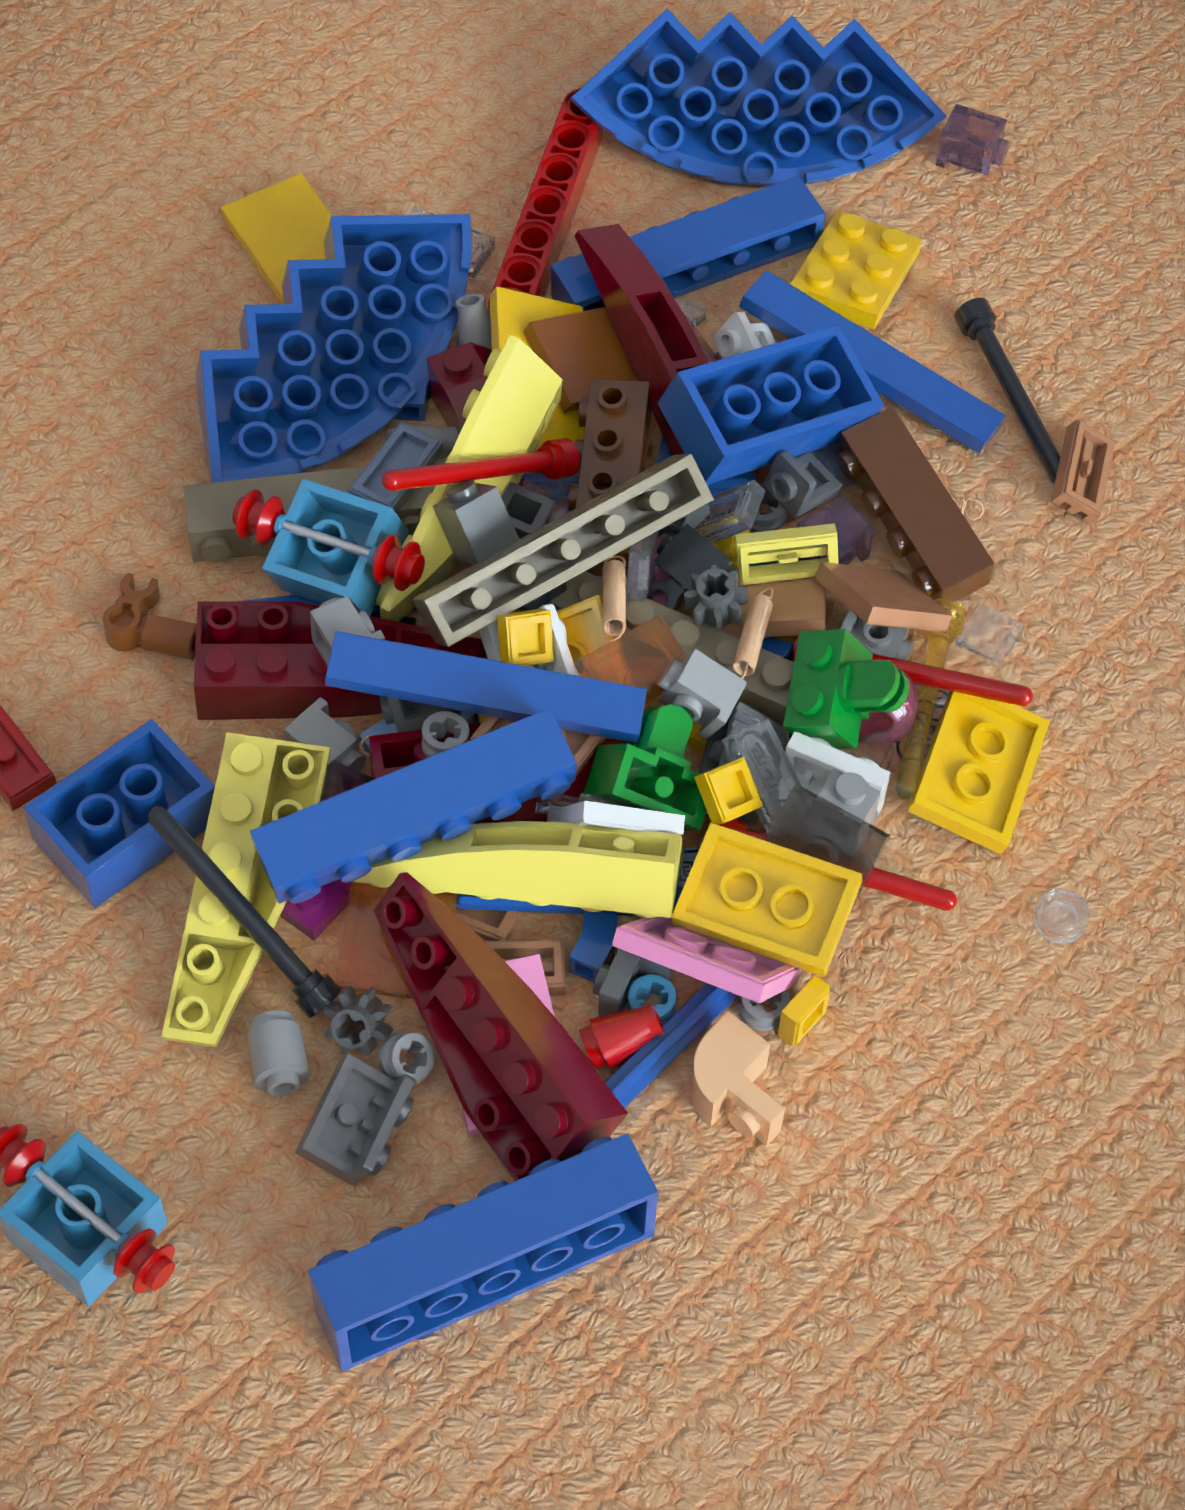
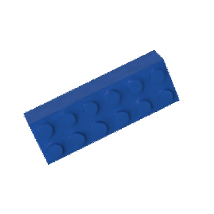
M628 1133L613 1140L611 1137H602L586 1145L580 1154L561 1162L559 1159L547 1160L533 1168L529 1176L510 1184L506 1181L493 1183L481 1190L477 1198L459 1206L454 1204L439 1206L430 1211L423 1221L405 1229L401 1227L385 1229L371 1239L370 1244L351 1252L337 1250L327 1254L317 1262L316 1267L308 1270L315 1312L341 1371L344 1372L654 1236L658 1190Z

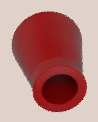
M652 1003L640 1008L590 1018V1025L579 1029L584 1047L596 1069L606 1065L613 1069L654 1037L665 1033L661 1019Z

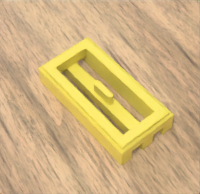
M835 523L735 535L740 586L815 577L820 562L838 564V542ZM827 555V558L798 561V558ZM770 561L779 562L776 564L749 566V564Z

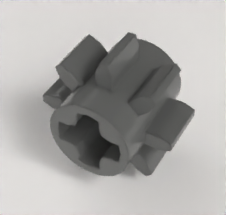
M713 564L710 569L704 571L701 575L695 573L691 575L693 590L684 592L685 608L694 609V624L696 626L704 622L709 626L715 627L717 631H721L722 626L729 624L732 620L739 623L742 621L740 605L748 603V588L738 587L739 578L737 570L729 573L717 568L716 564Z
M347 986L339 994L340 1002L332 1001L324 1009L323 1013L327 1017L332 1018L331 1026L324 1035L329 1038L333 1037L342 1046V1054L344 1055L350 1049L361 1047L362 1052L368 1056L376 1049L377 1039L385 1040L393 1031L389 1024L384 1023L386 1014L391 1010L392 1005L383 1004L375 996L374 987H371L366 993L356 995L355 990L351 986Z

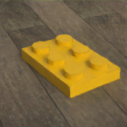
M837 210L790 285L849 321L874 330L919 255L922 239L909 235L903 230L889 228L865 220L859 215Z
M949 691L907 811L1001 855L1009 846L1050 721L1017 705Z
M710 823L671 918L673 925L825 977L862 884V873Z

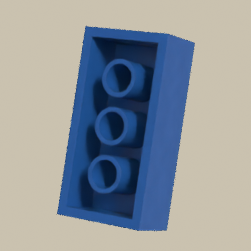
M839 324L680 371L657 403L684 453L692 454L707 485L771 465L777 454L785 450L795 457L839 443L841 432L878 414L884 407L881 398Z

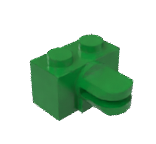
M846 629L800 631L783 728L792 735L796 731L810 738L817 737L823 739L836 749H857L861 721L869 719L870 712H890L900 709L909 693V681L906 675L890 660H872L873 653Z
M671 704L646 708L643 712L637 743H633V745L627 743L598 746L583 796L604 804L685 815L684 830H701L707 809L694 778L700 774L690 770L691 761L683 758L693 727V720L688 712L680 706Z

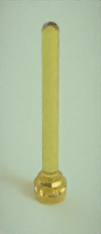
M942 598L934 601L952 615L947 630L942 632L925 630L930 641L924 664L944 668L949 644L962 634L966 619V610L961 604L951 599ZM919 684L895 786V792L901 799H910L916 792L939 688Z

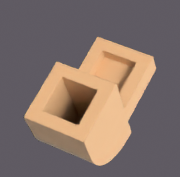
M729 1011L705 1034L698 1044L693 1063L692 1100L698 1114L709 1127L725 1112L728 1120L738 1132L749 1138L755 1136L767 1146L781 1131L785 1110L782 1105L753 1083L767 1068L770 1043Z

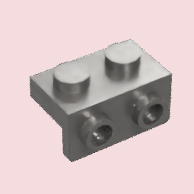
M347 1053L340 1058L295 1153L350 1185L355 1184L370 1174L377 1175L391 1152V1146L386 1144V1141L393 1127L398 1128L403 1123L413 1105L414 1100L408 1095L415 1079L404 1074L394 1080Z

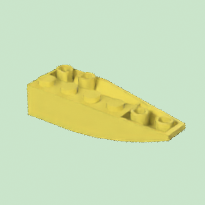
M510 334L502 350L494 348L491 352L483 373L488 378L481 392L473 389L462 413V417L466 418V421L445 463L535 452L561 401L563 379L518 337ZM523 474L474 481L475 483L497 486L502 496L510 482L519 484ZM458 483L436 485L433 493L428 495L420 512V521L413 536L408 535L402 545V548H404L411 541L417 542L420 545L421 555L425 558L423 574L416 584H411L405 591H398L395 588L394 578H390L385 584H382L376 599V605L380 606V618L399 622L416 607L412 598L441 583L462 562L455 559L432 507L447 498V490Z
M227 732L202 849L274 929L287 901L278 903L255 850L250 831L321 802L331 748ZM197 876L195 877L161 1037L163 1040L217 1047L263 950Z
M513 821L471 824L472 828L467 833L455 839L443 841L440 836L421 844L422 849L417 854L401 861H392L390 857L371 865L372 869L368 874L354 880V882L370 883L375 887L385 888L390 887L400 873L408 872L433 894L449 892L475 895L485 900L501 898L527 901L537 906L553 904L579 907L589 912L605 910L635 914L642 918H671L684 860V848L681 834L624 830L595 825L578 826L571 822Z

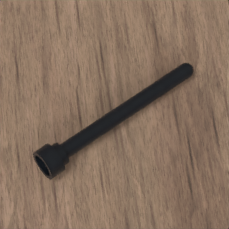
M985 298L971 299L956 310L954 319L964 336H968L971 340L978 342L1055 485L1061 456L994 333L996 315L988 300Z
M156 806L149 811L148 821L294 984L292 992L297 996L295 1003L306 1016L312 1018L327 1007L342 990L329 974L321 975L317 969L309 970L166 808Z

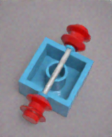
M302 479L286 515L283 501L280 497L272 496L264 503L262 492L256 489L241 497L235 504L232 520L234 525H236V532L239 537L246 539L255 532L256 540L261 545H267L274 540L262 570L283 591L321 604L333 598L348 596L358 613L365 611L368 616H371L382 584H385L392 577L394 578L395 588L398 591H405L411 584H416L423 574L425 558L421 555L420 545L417 542L411 541L404 548H401L408 528L389 506L306 479Z
M20 1123L10 1128L7 1126L0 1128V1169H5L2 1179L3 1183L7 1187H13L26 1182L0 1208V1224L6 1239L88 1308L116 1278H122L129 1273L135 1276L132 1289L137 1294L143 1293L148 1289L156 1291L168 1281L175 1269V1263L172 1261L175 1248L171 1244H166L159 1249L153 1246L156 1236L168 1225L159 1196L78 1131L44 1164L46 1143L39 1138L27 1143L25 1140L28 1130L24 1124Z

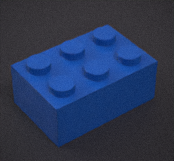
M150 719L23 806L32 839L93 908H96L175 852L149 823V811L156 806L166 808L194 839L206 830L215 786L153 719Z

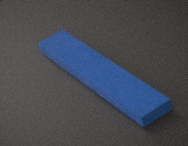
M767 270L742 297L739 305L741 309L790 339L839 324L877 392L979 454L1001 427L1006 417L1003 413Z
M335 631L325 679V686L515 721L551 707L560 729L637 743L639 739L647 691L645 688L339 631Z

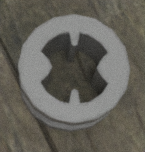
M443 711L430 715L422 726V749L425 755L431 757L469 741L468 723L462 716L454 712ZM446 732L454 734V738L448 737L444 743L437 741V738L442 739L445 737Z
M788 990L766 1000L767 1002H774L773 1011L765 1012L761 1005H755L754 1001L741 997L739 1008L744 1022L752 1029L759 1031H771L778 1028L781 1011L790 1001Z
M419 1033L393 1034L382 1043L379 1050L381 1071L394 1080L407 1074L414 1078L415 1082H418L430 1074L434 1065L435 1053L433 1046L425 1036ZM401 1049H409L407 1053L414 1054L412 1066H405L406 1062L399 1061Z

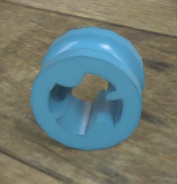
M649 974L641 976L629 988L627 1010L643 1007L644 1000H648L651 994H656L660 996V1004H656L654 1007L662 1024H664L675 1014V988L668 979L660 975Z

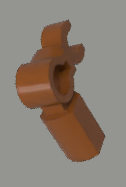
M127 573L120 582L122 597L120 596L114 605L107 608L103 615L108 645L117 651H130L142 645L144 650L193 660L195 657L197 624L152 614L148 616V609L153 608L160 599L158 579L152 578L146 589L135 591L133 574Z

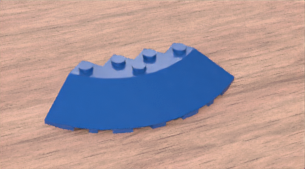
M668 9L661 13L570 99L599 127L626 146L656 162L690 175L718 182L757 187H768L773 183L783 182L800 176L805 184L817 183L862 171L891 158L920 140L947 116L855 19L825 47H822L792 15L760 44L729 12L698 41Z
M470 214L331 216L324 239L326 260H288L282 283L284 304L244 306L239 328L241 350L200 351L196 382L200 422L211 483L297 474L319 467L363 443L384 428L406 407V404L417 393L415 385L429 378L426 358L444 352L447 349L458 322L456 301L465 295L471 262ZM409 390L408 394L399 403H394L397 396ZM239 423L245 424L239 432L237 443H229ZM274 429H288L285 447L276 448L277 435ZM250 437H261L269 443L270 448L246 446L243 441Z

